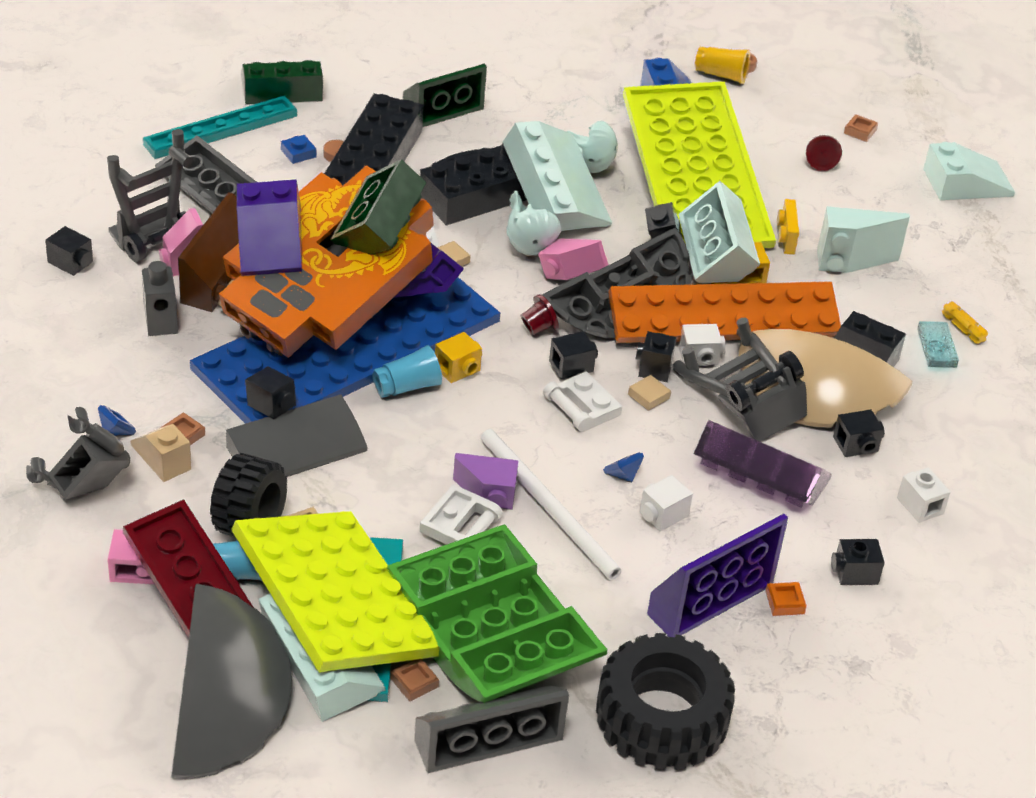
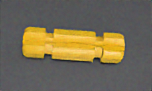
M951 301L943 306L942 314L951 320L966 336L970 334L969 338L975 344L986 341L988 331L961 309L958 304Z

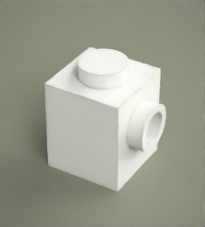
M717 324L682 325L679 342L682 361L685 363L682 350L692 347L698 366L719 364L720 354L725 352V338L720 336Z
M928 467L903 476L897 499L920 523L945 513L951 491Z
M670 475L657 483L648 485L643 490L640 513L646 521L651 522L659 531H662L689 516L693 493L673 475Z

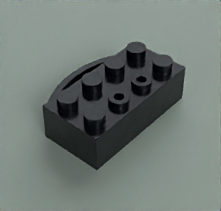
M503 143L494 148H481L456 153L438 162H434L430 167L420 169V177L427 182L421 192V199L426 200L432 206V211L446 226L510 206L511 202L509 199L514 191L518 192L522 202L527 200Z

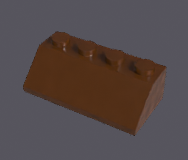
M229 192L178 257L181 304L213 312L220 300L219 293L232 280L227 276L223 256L239 243L237 196Z

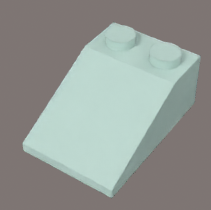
M955 142L932 143L929 145L923 169L940 200L1014 197L1015 191L998 161Z
M827 206L817 248L819 271L848 273L899 261L910 214Z

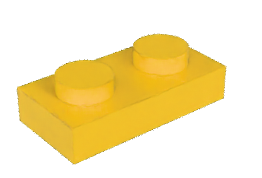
M785 199L783 210L779 209L777 213V226H780L778 241L783 243L784 254L795 255L799 237L796 200Z

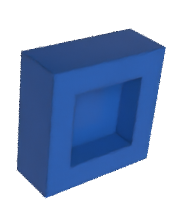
M305 134L281 141V151L292 164L317 157V148Z

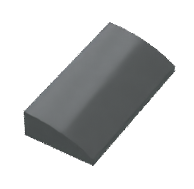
M199 136L184 144L185 153L193 159V163L189 167L183 166L180 188L209 212L213 213L229 192L237 196V184L257 182ZM168 155L155 164V167L172 161V157Z
M341 394L288 410L275 419L265 417L226 429V448L232 457L235 454L245 453L281 464V467H284L285 476L287 477L366 452L368 448L361 429Z

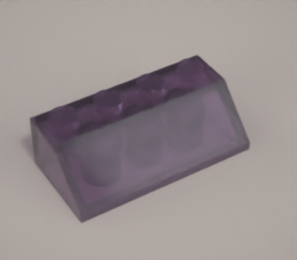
M711 420L707 421L693 453L702 458L700 464L716 471L719 465L730 470L728 473L729 477L743 483L746 482L747 478L758 482L757 489L774 495L775 490L787 495L784 501L800 508L803 507L804 502L813 506L832 476L830 472Z

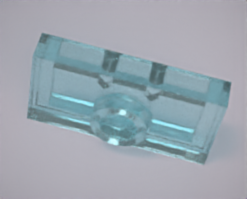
M919 321L917 330L928 367L957 368L959 358L948 323Z

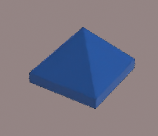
M105 405L98 407L101 425L114 436L134 435L136 433V428L119 412Z
M638 452L605 466L603 469L604 473L633 482L644 455Z

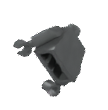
M82 407L75 408L78 419H74L69 415L67 418L70 430L73 433L81 434L86 432V435L78 438L50 472L46 471L45 460L40 457L31 458V466H26V476L30 482L40 483L44 480L47 481V485L58 489L65 500L104 489L122 469L130 465L131 461L129 453L124 450L123 443L97 423L93 425L89 423L87 411Z

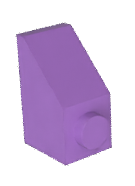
M455 453L453 480L461 488L490 500L503 509L513 510L519 460Z

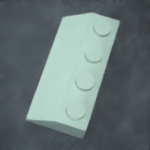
M721 181L717 182L678 214L694 279L698 283L739 282L746 275L753 273L760 265L742 200Z
M271 594L258 599L262 614L274 627L288 654L292 672L322 722L377 696V693L385 691L383 683L372 666L318 672Z

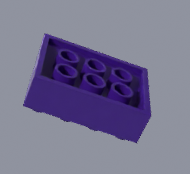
M782 514L678 569L651 592L647 615L669 637H675L676 634L683 635L766 590L767 583L774 582L789 517Z

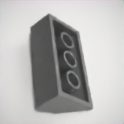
M550 685L541 688H531L525 692L508 696H501L486 703L464 704L458 708L437 713L431 712L424 716L416 717L414 741L427 773L563 740L569 693L567 689Z

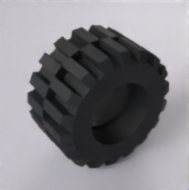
M245 453L233 455L232 459H229L219 472L211 495L210 515L215 529L220 533L235 537L232 532L235 520L281 517L287 496V476H285L284 467H281V464Z

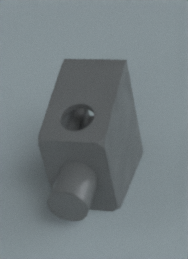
M153 261L149 264L148 268L142 270L143 302L148 336L178 334L176 294L172 268L162 261ZM155 302H165L164 310L155 309Z

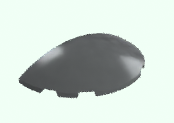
M673 228L633 248L628 256L590 275L586 272L542 294V296L550 302L555 314L566 323L595 336L615 338L608 293L610 287L691 285L692 275L689 274L687 264L689 253L681 235L676 228Z
M200 584L195 586L171 774L173 779L202 778L216 775L222 767L237 761L242 764L253 757L263 748L264 741L271 735L273 730L279 728L285 716L291 693L292 675L288 654L268 619L238 596L218 588Z

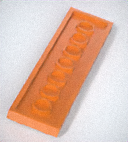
M832 282L611 286L608 292L616 343L645 342L647 331L674 336L676 341H680L682 325L717 324L720 336H724L725 340H741L736 333L738 329L737 320L740 318L748 319L751 331L792 329L835 337L841 327Z

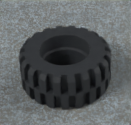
M656 633L654 637H648L647 634L635 638L634 643L629 640L619 646L618 650L612 652L607 658L606 665L603 666L596 703L599 728L604 732V737L611 746L617 745V751L626 758L628 756L635 758L634 762L639 765L645 766L647 763L655 765L654 769L665 770L666 766H673L674 770L684 769L687 763H691L692 766L705 761L706 756L710 757L719 750L720 744L724 743L727 736L735 701V685L730 677V671L724 662L719 663V656L712 650L706 651L702 643L696 640L692 643L685 640V636L676 634L675 637H668L666 633ZM649 691H666L682 697L692 707L680 711L661 710L647 704L638 695Z

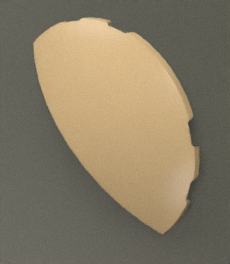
M792 329L752 331L761 339L777 362H779V355L786 351H791L797 356L803 367L804 376L800 379L806 385L807 416L794 423L812 427L832 428L834 423L837 422L839 414L872 409L876 416L878 411L888 405L891 408L896 406L912 386V380L882 359L849 343L812 332ZM741 342L738 356L751 350L752 347L750 345L743 346ZM759 358L758 360L748 364L747 366L741 368V370H744L752 366L753 364L761 361V359ZM767 370L766 372H764V373L758 375L757 377H755V378L749 380L748 382H746V383H744V384L747 385V384L751 383L754 379H756V378L762 376L763 374L769 372V370ZM778 382L774 383L773 385H771V386L765 388L764 390H762V391L756 393V395L758 396V395L764 393L765 391H767V390L773 388L774 386L778 385L779 383H778Z

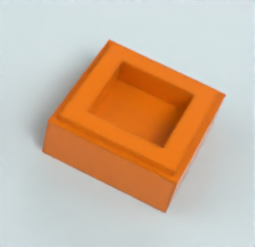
M799 582L767 583L765 592L772 616L805 614L807 606Z

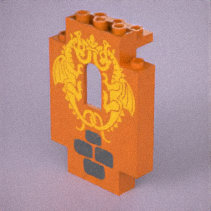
M366 165L343 186L337 179H331L321 172L299 191L301 202L302 271L241 276L238 243L223 256L227 276L234 280L219 293L223 313L288 358L313 335L337 350L433 261L431 242L426 236V233L434 226L432 206L426 200L421 199L412 208L409 214L411 218L397 235L399 240L391 250H384L371 255L347 248L337 257L319 244L337 229L366 176L376 171Z

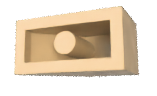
M174 424L158 428L130 441L135 451L163 482L191 470L190 442Z

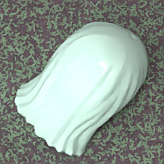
M597 121L589 127V137L567 131L574 135L590 173L600 172L608 168L617 154L618 142L615 132L604 121Z
M514 191L509 199L512 211L508 219L507 235L511 244L520 253L527 256L538 255L539 252L558 238L561 232L560 221L555 214L546 209L535 210L532 209L531 204H528L526 208L522 204L518 192Z

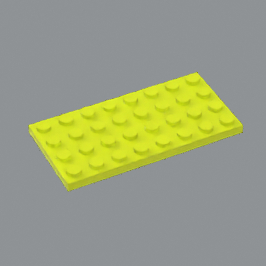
M725 81L624 87L622 95L654 206L672 202L679 219V213L717 182L721 181L742 200L753 241L761 242L764 248H774L776 238ZM681 227L682 239H683V241H684V243H685V239H684V235H683V231H682V227Z

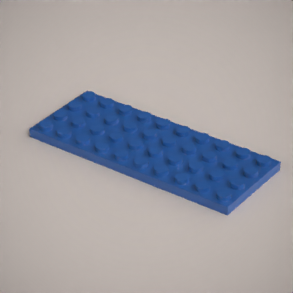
M457 277L446 292L392 298L337 350L313 335L288 358L285 355L279 356L274 351H269L267 343L258 336L253 338L242 336L191 359L190 370L246 424L269 417L248 406L245 379L267 366L294 379L296 406L291 409H295L340 394L344 397L374 382L372 373L374 369L383 367V364L405 357L426 345H429L435 353V344L462 332L471 336L500 322L501 313Z

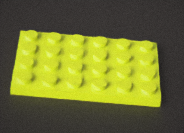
M352 511L235 520L232 528L233 534L318 672L439 656V646L433 631L423 616L417 615L416 607L402 593L400 583L392 578L387 570V563Z

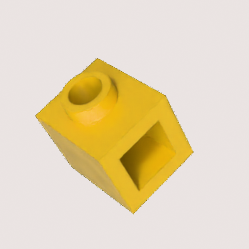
M465 332L435 344V355L438 359L442 375L450 383L480 371L482 348L477 341H474Z

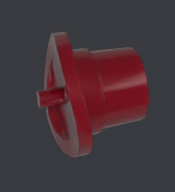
M830 135L814 137L806 146L805 155L807 162L818 171H827L834 168L842 157L841 144Z
M541 294L534 296L533 301L535 304L520 315L525 327L533 336L551 326L557 331L559 323L552 305Z

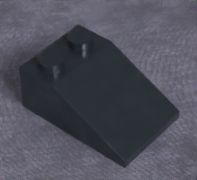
M853 311L841 325L834 339L863 349L894 367L900 359L906 333Z

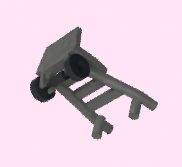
M181 129L172 131L173 146L168 152L172 157V161L134 177L120 167L117 155L107 157L109 179L121 209L117 211V224L108 228L109 233L119 248L123 251L126 250V253L134 262L145 259L146 252H148L146 245H156L163 242V236L186 213V211L180 212L179 203L183 166H191L193 159L185 153L184 134ZM170 176L168 183L134 197H128L127 193ZM168 196L167 203L135 215L133 210Z
M740 318L737 320L738 329L736 333L741 338L742 345H750L752 347L751 350L713 371L703 374L699 372L694 349L687 347L682 350L685 363L677 360L673 364V369L685 379L719 393V400L743 420L752 439L759 443L807 416L806 385L800 379L804 376V371L799 359L791 351H786L779 355V362H777L761 339L751 331L748 319ZM759 358L761 359V361H759V362L753 364L752 366H750V367H748V368L742 370L741 372H739V373L733 375L732 377H730V378H728V379H726V380H724V381H722V382L719 381V380H721V379L727 377L728 375H730V374L736 372L737 370H739V369H741V368L747 366L748 364H750V363H752V362L758 360ZM767 370H769V372H767V373L763 374L762 376H760V377L754 379L751 383H749V384H747V385L744 384V383L748 382L749 380H751V379L757 377L758 375H760V374L766 372ZM774 383H779L778 385L765 391L764 393L758 396H754L756 393L764 390L765 388L773 385Z

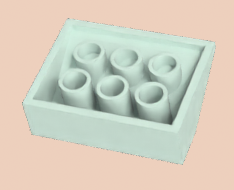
M540 121L516 122L504 139L503 144L527 201L532 205V209H546L555 214L560 221L561 231L611 226L610 216L574 135Z

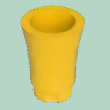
M699 47L695 58V70L744 84L749 70L750 50Z

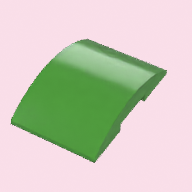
M505 524L387 565V570L392 578L400 583L402 593L416 607L417 615H422L433 631L439 646V656L433 657V659L456 686L477 701L486 703L603 657L608 653V649L572 606L564 608L538 576V564Z

